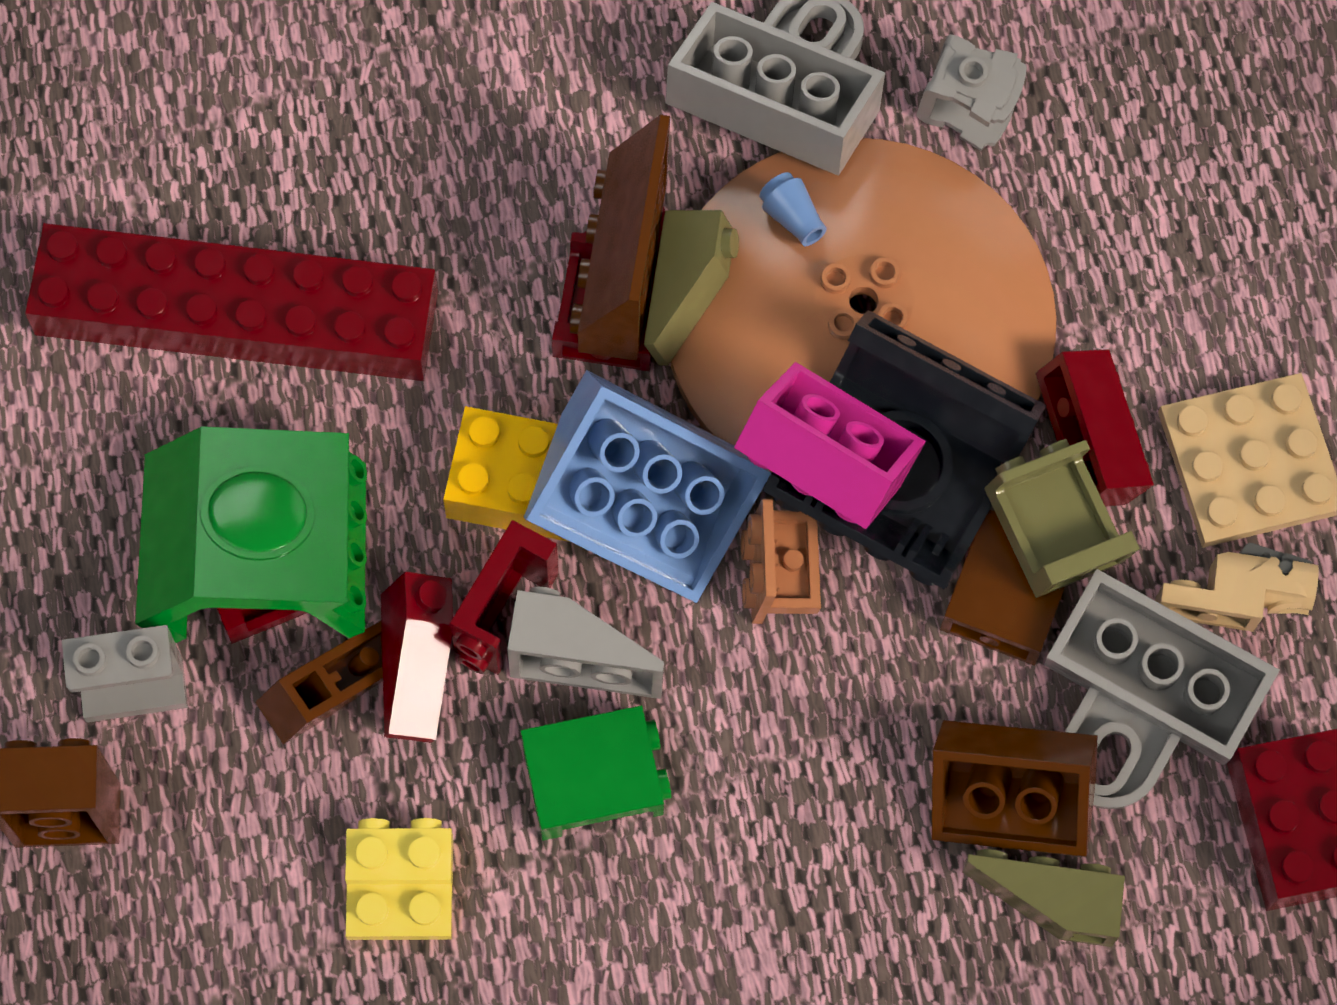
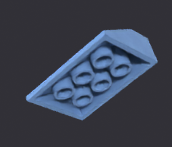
M586 370L561 414L524 518L549 532L697 603L771 472L768 469L754 465L745 454L735 449L734 445Z

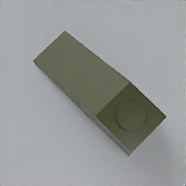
M722 210L665 211L644 341L645 347L659 366H668L729 277L731 258H736L738 255V232L735 228H732Z

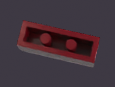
M1110 349L1064 351L1035 373L1045 405H1047L1046 408L1057 442L1067 439L1071 446L1083 440L1087 441L1090 450L1083 456V461L1105 507L1128 504L1154 486L1149 465L1145 459Z

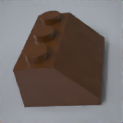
M943 720L933 748L931 840L1087 857L1096 784L1098 735Z

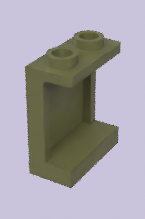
M1067 439L1055 442L1039 452L1040 458L1027 463L1023 456L1007 461L995 469L998 475L984 488L1036 598L1092 576L1096 569L1104 571L1119 565L1140 550L1132 531L1119 535L1083 461V456L1090 450L1086 440L1071 446Z

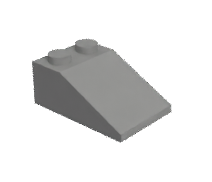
M532 587L529 592L517 590L507 649L511 678L661 699L664 661L572 599L561 597L560 592L547 587Z

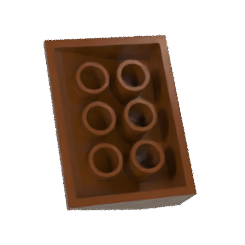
M659 115L609 152L606 170H597L593 198L601 199L599 215L590 213L586 231V243L593 244L591 259L582 258L578 277V288L585 289L583 305L574 303L570 322V333L578 334V352L635 361L638 359L667 186L670 116Z

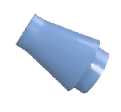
M789 172L781 173L772 178L762 188L759 195L763 201L762 209L798 238L803 246L812 245L822 238L827 227L821 221L801 178H794Z

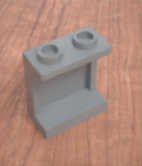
M167 625L62 640L66 687L70 692L81 691L83 718L86 723L188 708L183 658Z

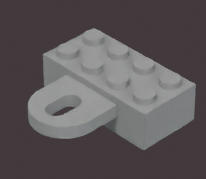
M780 0L764 23L711 2L668 64L665 103L839 176L880 111L885 72L855 60L862 46L864 23L857 8L848 0ZM824 18L833 23L827 35L820 41L809 42L800 37L808 23L813 19Z
M1098 569L1094 572L1044 663V666L1088 690L1065 732L1098 735L1097 748L1102 739L1111 734L1124 737L1129 744V756L1115 781L1108 785L1095 784L1093 806L1101 809L1125 808L1147 795L1157 782L1179 741L1224 766L1232 758L1280 669Z

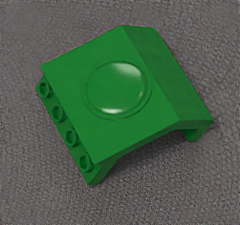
M201 426L145 454L135 624L141 628L167 625L175 643H178L187 637V615L205 608L277 609L307 612L347 638H352L365 632L366 463L358 456L349 452V433Z

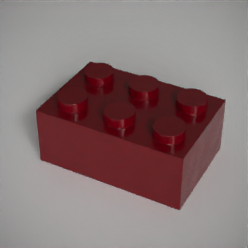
M1337 729L1237 748L1230 761L1227 762L1266 911L1337 897Z

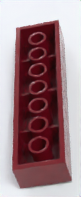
M43 223L25 315L36 336L424 381L438 286L436 271L430 268Z

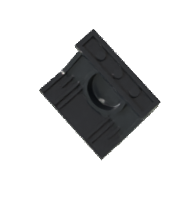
M867 310L856 323L848 339L850 343L830 383L926 441L904 482L867 529L856 523L843 520L834 509L813 496H807L798 492L790 482L774 472L771 473L763 491L773 496L775 502L784 509L793 512L801 511L814 518L828 533L836 536H847L863 545L865 551L874 558L882 561L891 560L904 567L920 583L929 586L937 585L945 589L992 507L984 488L998 475L995 470L997 467L1020 456L1047 405Z

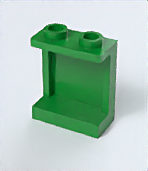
M642 705L520 730L542 841L562 837V830L647 812H652L653 817L662 816L664 814L663 800L672 799L666 768L657 770L653 751L661 750L655 719L645 720Z

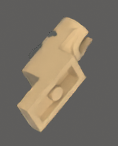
M1248 543L1239 553L1226 552L1217 554L1209 569L1207 589H1201V585L1194 581L1173 580L1170 584L1163 583L1156 595L1155 601L1195 623L1254 632L1263 618L1264 608L1268 609L1267 614L1298 613L1309 615V610L1312 611L1316 598L1319 568L1318 565L1312 564L1310 560L1289 553L1285 554L1254 543Z

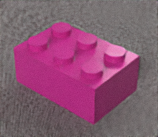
M794 362L757 401L734 448L745 454L754 465L763 469H769L790 482L798 492L807 496H813L834 509L843 520L856 523L867 529L899 490L926 441L797 362Z

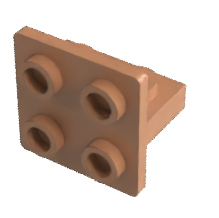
M762 499L756 513L749 514L747 530H742L741 559L750 560L749 578H744L742 584L743 608L751 609L752 624H762L767 613L818 614L821 609L817 520L801 511L773 510V499Z

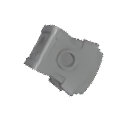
M950 34L944 42L933 77L927 83L916 116L929 125L944 127L945 125L961 133L959 139L980 151L987 145L995 146L1011 120L1014 107L1024 85L1027 66L1017 58V53L999 49L991 52L975 48V45L969 41Z

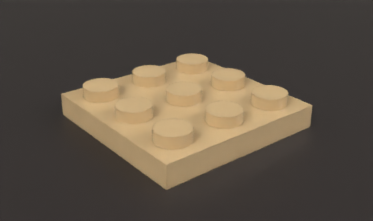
M1302 373L1160 407L1158 414L1202 548L1337 516V475Z

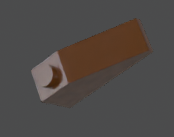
M381 621L365 629V632L344 641L282 677L255 702L283 745L318 725L383 682Z

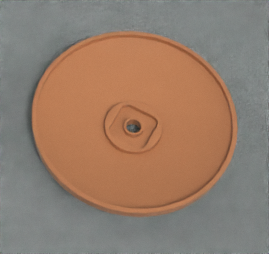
M862 138L838 176L783 152H779L739 173L724 185L702 208V210H722L732 228L737 230L739 236V251L736 258H731L729 277L670 362L679 391L703 430L735 446L757 401L794 362L830 382L850 343L848 339L856 323L864 315L854 311L849 303L852 297L859 294L868 295L874 299L877 307L872 311L873 313L1026 395L1039 400L1042 393L1035 373L1053 359L1056 342L1054 292L1047 267L1032 235L1012 207L993 188L957 163L931 151L909 144L883 139ZM789 172L794 178L802 179L821 221L827 227L822 238L812 245L803 246L798 238L762 209L763 201L759 196L762 188L772 178L781 173Z

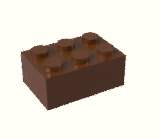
M81 738L62 739L58 741V746L37 747V743L28 740L5 742L4 748H0V829L15 848L119 844L120 782L99 747L91 745L89 740Z

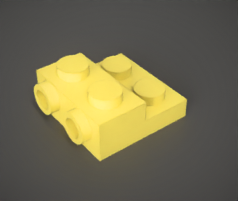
M369 818L359 820L358 829H347L345 881L347 884L346 939H452V829L442 828V821L433 818L411 820L410 828L390 829V821Z

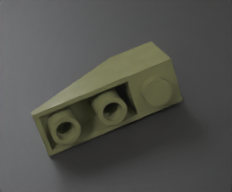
M991 849L978 850L977 855L968 854L963 864L962 873L1059 940L1112 947L1119 939L1125 876L1111 874L1112 869L1101 864H1082L1080 869L1059 867V860L1041 856L1030 857L1028 862L1008 860L1007 853Z

